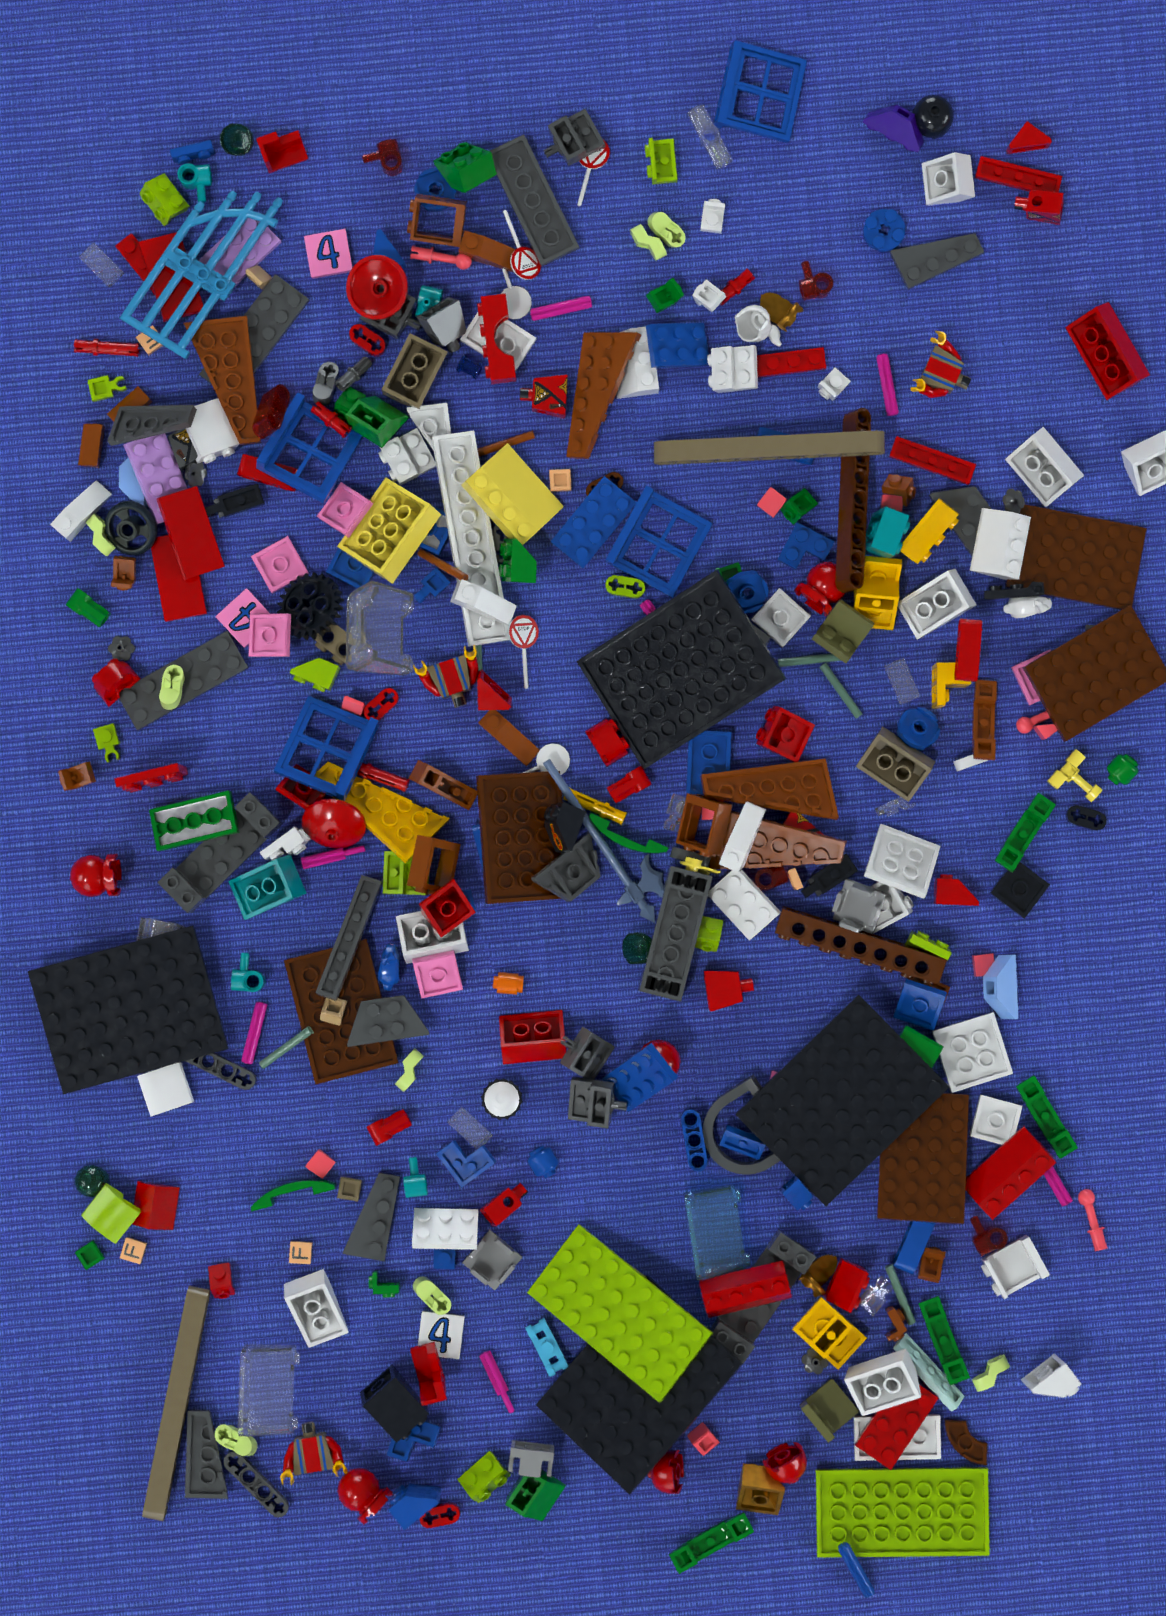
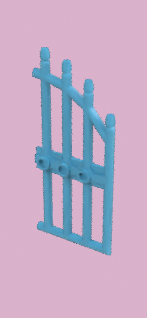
M234 191L227 195L217 210L199 215V213L202 212L205 204L199 201L119 319L184 359H187L190 352L185 348L217 300L221 299L225 302L227 297L230 296L236 283L231 281L266 227L269 225L275 228L278 224V220L273 217L278 211L277 209L282 205L283 200L277 197L274 200L273 205L270 206L266 214L253 211L256 203L259 202L262 196L258 191L252 195L251 200L248 201L246 206L240 209H229L237 196V193ZM223 217H238L206 265L195 259ZM247 218L259 221V224L225 275L223 276L214 271V267ZM209 222L188 254L177 248L191 227ZM164 266H167L175 271V274L142 322L138 321L131 315ZM182 277H185L193 282V285L160 333L156 332L149 326ZM200 288H203L211 293V295L177 345L167 337Z

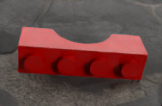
M506 293L480 296L481 303H477L478 316H483L484 324H480L481 337L486 338V345H482L483 357H488L489 366H485L486 379L490 378L491 384L516 382L514 357L502 352L494 340L497 328L509 319Z

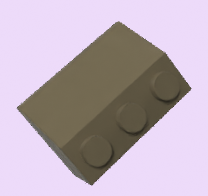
M409 333L381 389L383 395L401 404L420 409L448 351Z
M882 726L856 767L909 802L933 769L936 761L921 751L909 747L897 735Z

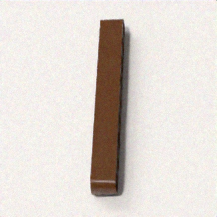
M861 407L846 413L843 417L842 432L871 431L870 412L866 408ZM870 455L841 457L835 583L837 589L842 593L859 589L864 584Z

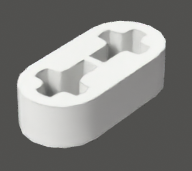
M973 755L953 762L956 771H960L988 760L973 759Z

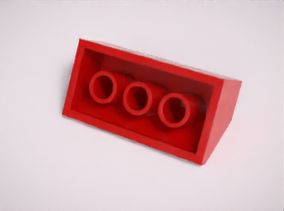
M1109 302L1096 306L1065 327L1106 400L1111 399L1150 376Z
M1023 1126L966 1177L965 1189L993 1220L1056 1164V1161L1048 1150Z
M783 1260L699 1281L708 1318L792 1298Z

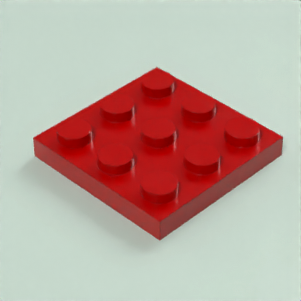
M175 763L114 778L116 787L133 793L141 791L142 786L147 785L150 788L163 785L162 781L166 780L171 781V783L184 780L183 776L188 775L186 766Z

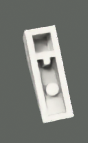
M96 480L64 508L50 525L71 542L84 528L86 521L94 513L96 514L113 494Z
M463 579L457 582L450 600L454 604L508 626L517 605Z
M748 801L745 802L726 844L719 865L738 873L744 868L766 809Z

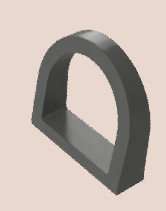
M754 1074L718 1097L707 1112L703 1125L704 1143L712 1159L722 1168L736 1174L749 1175L760 1173L781 1161L773 1152L757 1161H737L727 1156L719 1148L715 1139L714 1124L720 1110L746 1092L750 1091L754 1096L762 1088Z

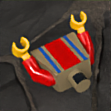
M935 331L938 334V339L931 337L930 341L938 344V346L935 345L921 378L912 380L917 383V387H911L910 389L912 392H919L929 398L943 397L951 394L955 385L967 390L971 381L970 377L961 374L964 366L961 356L946 339V334L942 331Z
M473 645L474 650L472 652L466 651V646H464V655L427 667L425 662L421 660L422 668L416 669L413 664V669L419 675L424 687L434 696H442L443 699L451 697L455 708L464 706L467 703L463 693L471 690V686L476 683L479 671L476 646Z
M313 1421L302 1423L303 1435L295 1437L294 1442L289 1444L284 1456L283 1473L280 1476L282 1485H284L283 1481L286 1477L291 1478V1485L294 1484L293 1471L294 1475L333 1469L334 1474L339 1477L337 1472L340 1468H343L344 1473L347 1474L348 1470L343 1464L342 1450L338 1443L331 1436H327L326 1432L316 1433Z

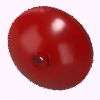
M371 255L358 261L351 269L347 278L346 293L351 306L358 314L368 319L382 320L396 314L405 303L408 294V280L403 268L395 260L383 255ZM381 285L384 286V291L382 293H380L379 287Z
M325 799L314 802L306 808L302 817V827L310 839L322 846L345 848L356 844L362 839L366 830V820L355 806L341 800Z

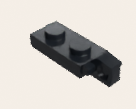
M256 483L217 496L218 498L213 500L214 504L205 507L208 517L218 515L219 518H226L265 505L259 485Z
M1032 582L1027 588H1023V584L1010 585V589H1002V585L989 586V590L984 591V599L1044 595V582Z
M846 853L841 863L829 864L807 880L809 886L801 890V893L805 898L814 892L817 897L821 894L823 895L858 872V870Z

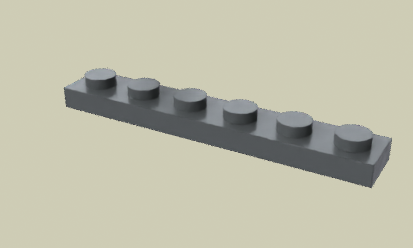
M361 875L315 992L317 995L337 1001L383 884L382 881Z

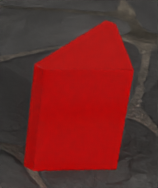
M481 669L478 672L477 679L478 710H509L512 705V697Z
M295 764V766L293 767L305 773L311 774L298 764ZM286 777L275 789L305 810L314 802L324 800L327 795Z
M454 879L419 903L422 915L441 938L476 913Z
M137 1181L134 1205L140 1208L141 1212L132 1224L146 1229L174 1230L180 1187Z

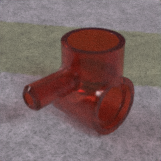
M396 139L381 141L377 144V152L362 155L364 163L380 160L382 169L388 176H397L403 169ZM394 159L397 161V164L394 167H388L386 165L387 161Z
M803 261L801 266L805 279L799 280L803 301L827 297L833 287L832 277L823 272L813 277L809 261ZM823 281L827 284V288L821 290L817 287L816 283Z
M783 866L761 869L754 876V883L761 891H769L772 888L789 882ZM763 874L770 877L771 882L767 886L762 885L759 881V877Z
M978 1216L970 1218L977 1233L971 1239L981 1257L996 1249H1001L1007 1244L1008 1236L1003 1229L998 1226H989L984 1230ZM999 1232L1000 1240L992 1243L990 1240L991 1234Z

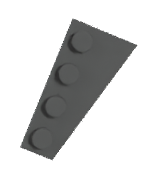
M973 233L891 250L889 253L907 290L984 254V250L976 234Z
M194 405L120 406L107 441L111 446L190 428L197 409Z
M379 1172L342 1254L385 1261L400 1176Z
M188 1410L185 1498H229L210 1410Z

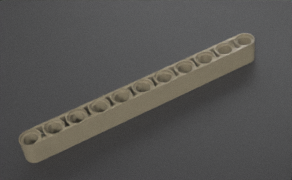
M884 431L654 442V464L656 465L885 454Z
M189 1286L187 1289L142 1513L144 1518L164 1521L166 1517L210 1298V1289Z

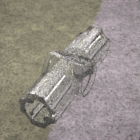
M703 104L692 108L687 112V115L700 138L701 145L706 149L716 170L727 166L733 159L720 137L719 129L712 122ZM712 133L715 139L708 141L704 136Z

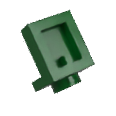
M804 488L790 498L780 510L784 517L794 525L804 515L814 509L818 503Z

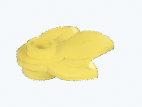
M686 857L685 862L680 861V864L686 866L685 870L710 875V872L720 873L719 870L701 866L702 860Z

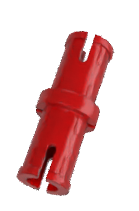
M745 269L734 280L728 281V285L721 290L726 295V298L720 303L721 306L736 294L739 295L746 285L755 280L753 274L748 269Z
M320 401L315 403L317 406H313L311 412L323 420L325 426L333 428L345 438L347 436L346 432L349 434L352 427L341 420L335 411L331 412Z

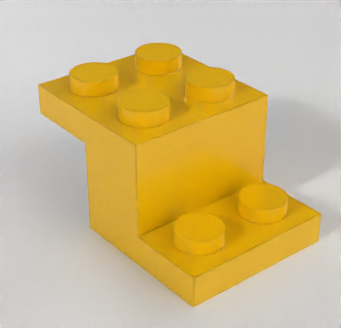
M865 556L864 584L861 588L854 590L853 608L874 622L873 629H894L899 602V579L902 559Z
M936 663L932 666V709H941L946 705V702H949V689L946 688H966L971 685L970 681L954 679L955 663Z
M822 1297L814 1303L792 1328L824 1359L826 1358L838 1370L867 1339L863 1333Z

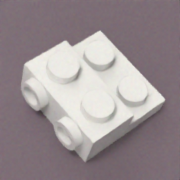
M757 346L711 348V354H708L707 361L708 365L712 367V375H709L708 383L713 391L724 393L758 389Z
M417 428L401 437L397 436L388 441L383 448L380 447L381 451L378 453L383 464H389L391 470L388 473L392 481H398L400 486L436 467V462Z
M293 827L262 850L260 854L265 860L269 861L283 856V850L287 854L298 855L307 848L305 845L311 839L302 828L299 830V828Z
M880 882L870 886L887 893L874 933L913 912L912 907L914 905L908 895L904 896L901 890Z

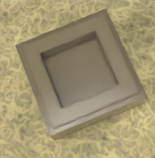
M341 1176L337 1198L358 1202L362 1180Z

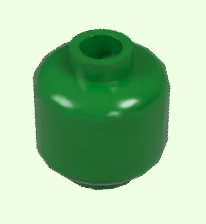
M1127 753L1125 755L1118 754L1107 766V771L1110 774L1108 778L1116 785L1119 783L1127 785L1138 774L1137 766L1139 764Z

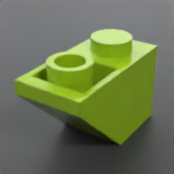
M317 658L292 668L290 674L294 676L293 680L305 684L306 681L314 684L312 688L325 692V689L331 691L340 667L324 659Z

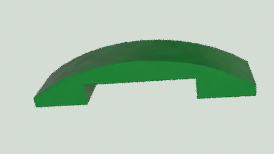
M1037 793L1014 826L994 861L1010 872H1013L1056 804L1040 793Z
M592 813L589 815L595 827L604 836L622 847L651 854L665 853L668 850V847L650 839L646 847L607 830L610 821Z
M1035 1075L1016 1085L1026 1107L1058 1158L1061 1159L1078 1148L1068 1130L1065 1129Z
M320 1179L292 1181L264 1194L251 1206V1211L273 1206L275 1204L274 1196L312 1187L315 1195L336 1189V1183Z
M939 1296L918 1303L949 1385L969 1379V1373L960 1355Z
M743 1512L703 1531L669 1553V1556L678 1574L728 1544L734 1541L737 1542L754 1533V1530Z

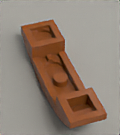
M977 680L975 682L972 715L973 759L995 761L996 739H994L997 681Z

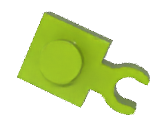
M107 375L87 380L92 401L96 402L113 398V391L115 390L120 392L127 390L126 386L118 387V382L125 380V378L118 376L113 381H110Z
M112 723L93 729L98 750L105 749L106 762L110 763L109 755L111 753H114L116 759L120 760V755L114 747L120 744L115 724Z

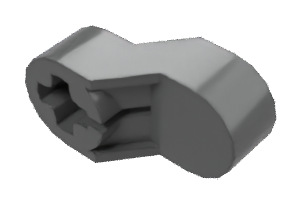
M325 362L320 366L312 390L314 403L320 401L324 406L328 405L334 396L335 381L339 379V368L333 362Z

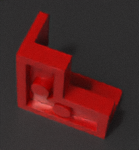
M298 130L278 137L275 131L256 138L269 174L308 160Z
M435 1342L411 1347L410 1352L419 1380L421 1405L424 1406L447 1400L445 1376Z

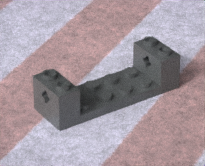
M249 792L235 806L239 833L203 841L177 868H171L157 882L187 913H193L283 825L253 793Z
M669 866L664 885L665 890L638 991L681 1002L713 876Z
M778 1229L752 1268L783 1260L791 1289L800 1274L805 1275L816 1256L806 1247ZM783 1300L720 1315L709 1330L713 1332L712 1335L744 1363L755 1348L754 1341Z

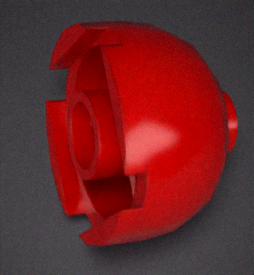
M793 1442L794 1445L788 1446L787 1443L780 1444L766 1454L767 1459H763L762 1462L766 1472L774 1480L780 1483L792 1484L797 1482L804 1474L807 1467V1459L801 1444Z
M669 1450L648 1474L655 1488L663 1493L679 1494L681 1492L683 1484H679V1479L684 1477V1462L682 1454H678L679 1450Z

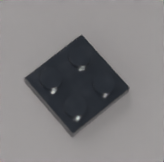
M1019 862L1013 872L1006 870L990 891V894L1025 919L1050 884Z

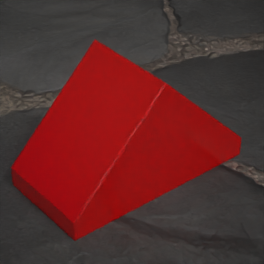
M1026 121L1009 144L1006 153L1013 154L1048 149L1052 141L1050 137Z

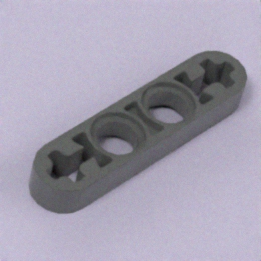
M216 1053L208 1054L214 1059V1064L211 1067L204 1066L202 1062L204 1056L199 1057L198 1063L194 1061L196 1058L186 1060V1062L244 1090L254 1087L257 1081L256 1075L252 1071ZM226 1064L233 1068V1074L229 1077L224 1076L221 1071L222 1067ZM238 1069L241 1070L239 1075L243 1077L247 1074L250 1075L251 1084L243 1085V1080L240 1078H236V1081L233 1080L237 1075Z
M233 1450L228 1452L224 1458L226 1469L271 1515L277 1518L286 1515L289 1510L288 1500L245 1456L238 1455ZM231 1456L234 1458L235 1456H237L239 1458L237 1463L241 1467L243 1463H245L247 1466H245L241 1470V1472L238 1473L237 1470L239 1469V1467L236 1464L230 1465L229 1462L231 1459L229 1457ZM250 1470L255 1474V1479L252 1482L244 1480L243 1473ZM267 1486L270 1489V1495L261 1497L258 1493V1488ZM273 1494L277 1496L274 1498V1501L277 1504H280L281 1502L284 1504V1511H275L274 1508L276 1505L272 1501L270 1504L267 1503V1501H269L272 1498Z

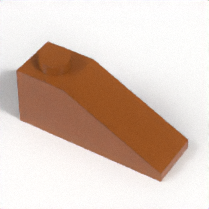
M464 231L459 254L467 255L473 261L514 272L511 268L510 259L516 249L488 237Z
M489 710L478 722L485 731L526 767L540 751L496 710Z
M420 760L417 761L408 778L467 810H470L477 796L475 789Z

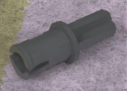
M363 357L353 367H348L347 372L335 381L337 388L345 392L355 381H359L360 376L371 367V360L368 357Z

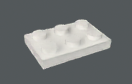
M477 312L460 341L483 355L482 345H486V338L481 337L480 324H484L483 316H478ZM506 320L497 328L494 340L502 352L514 357L516 372L535 343L536 337L511 321Z
M734 870L730 871L708 893L711 900L749 941L781 913L743 870L739 873Z
M414 1208L412 1248L477 1250L478 1209Z

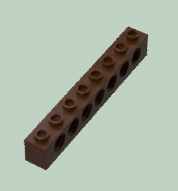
M782 906L775 928V933L781 939L788 941L791 938L799 940L798 943L806 947H810L812 944L818 946L822 952L831 953V951L840 953V957L851 960L852 957L860 959V963L867 966L876 964L883 971L892 973L895 970L901 972L900 975L905 978L913 979L914 976L920 978L922 983L928 985L940 983L947 961L927 950L866 931L856 933L840 927L837 922L786 906ZM795 923H802L805 929L798 933L792 927ZM821 929L825 932V936L817 939L813 936V932ZM840 935L845 938V943L836 945L833 939ZM857 942H863L866 948L858 952L854 949V945ZM882 948L886 951V955L883 958H878L874 955V952ZM898 955H904L907 960L904 964H897L895 958ZM919 961H924L927 963V968L919 971L915 968V965Z

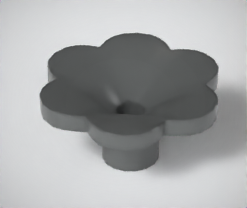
M191 462L185 471V478L188 480L189 486L203 485L204 478L207 475L204 464L202 462L198 464L197 462Z
M1013 488L1008 489L1006 495L1002 498L1005 510L1019 514L1025 505L1021 491H1015Z
M116 636L108 646V651L112 654L113 659L128 661L131 658V654L135 651V646L131 644L129 637L124 636L121 638Z
M809 1348L807 1354L801 1358L802 1363L805 1364V1371L808 1373L814 1372L817 1375L821 1374L823 1368H826L829 1364L828 1360L824 1359L813 1348Z

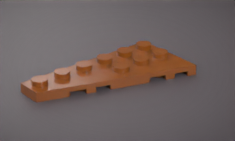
M238 316L204 320L191 339L239 444L261 443L248 317ZM192 322L184 323L186 330H188Z
M637 332L583 333L566 457L570 459H589L599 436L597 433L602 422H605L607 417L605 413L609 404H612L625 375V366L628 359H632L634 354L632 350L636 341L639 342L642 334Z
M731 811L721 855L712 854L709 868L714 870H730L719 865V862L740 813ZM762 819L744 868L841 863L847 841Z

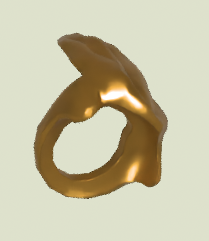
M769 292L761 295L760 306L767 310L771 321L785 332H787L786 326H791L796 320V314L804 311L799 303L791 304L778 294Z
M832 1255L819 1257L811 1264L805 1275L802 1274L798 1280H801L805 1287L813 1289L814 1297L826 1294L821 1286L835 1272L838 1263L837 1257Z

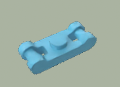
M542 1318L539 1320V1323L525 1327L548 1375L552 1377L556 1375L557 1371L561 1369L566 1370L569 1366L546 1319ZM544 1331L545 1336L538 1338L537 1333ZM557 1356L558 1362L551 1364L549 1359Z

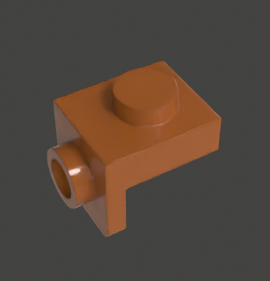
M889 474L882 485V493L902 496L903 506H908L911 499L915 498L916 487H914L913 478Z
M114 556L111 587H117L118 590H129L136 582V558Z
M84 762L69 769L58 771L60 783L64 791L75 790L96 782L90 762Z
M937 1247L925 1248L920 1259L917 1278L939 1283L946 1252L941 1251Z
M890 1306L885 1311L895 1329L886 1333L885 1336L888 1341L893 1340L895 1342L905 1336L904 1332L907 1329L902 1321L906 1319L900 1309L895 1310L893 1306Z

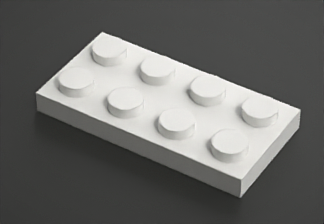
M939 1414L927 1415L898 1460L941 1459ZM873 1416L853 1417L854 1444ZM854 1445L855 1461L875 1460Z

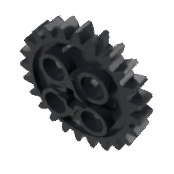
M313 572L312 576L305 573L304 579L297 576V583L290 581L292 587L290 589L285 587L286 595H280L283 602H279L277 605L282 609L278 610L277 613L291 614L292 636L294 635L298 639L302 637L305 640H308L310 636L315 640L317 633L323 637V630L326 629L330 632L329 626L331 624L337 625L334 619L341 618L337 612L344 609L340 605L344 601L340 597L342 591L338 589L339 586L330 577H326L322 573L319 576L315 572Z

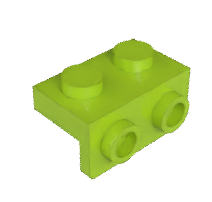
M653 137L648 138V144L645 145V157L650 158V165H647V178L652 179V185L677 182L674 139L653 140Z
M165 173L145 182L140 191L143 202L150 207L156 219L163 226L168 225L172 218L187 211L189 208L188 203Z
M703 916L695 948L706 952H717L723 920Z
M918 930L917 933L911 931L905 944L927 950L946 960L949 959L952 952L948 948V944L940 940L935 942L929 939L930 936Z
M489 1451L457 1480L470 1498L480 1503L487 1500L497 1487L503 1486L511 1474L504 1469L495 1455Z

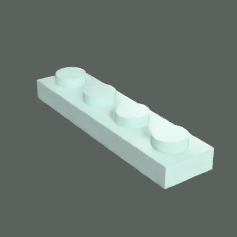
M905 1333V1336L897 1341L893 1349L895 1351L907 1349L916 1367L917 1375L951 1412L958 1408L964 1395L954 1384L949 1385L946 1375Z

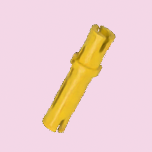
M571 789L583 808L600 815L601 818L605 817L622 825L627 812L610 806L608 802H600Z

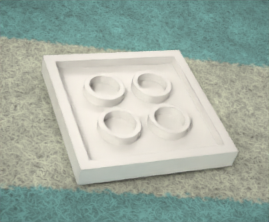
M880 824L864 877L924 899L927 895L940 846Z
M994 1012L932 1031L935 1042L944 1046L939 1056L951 1093L1013 1074Z

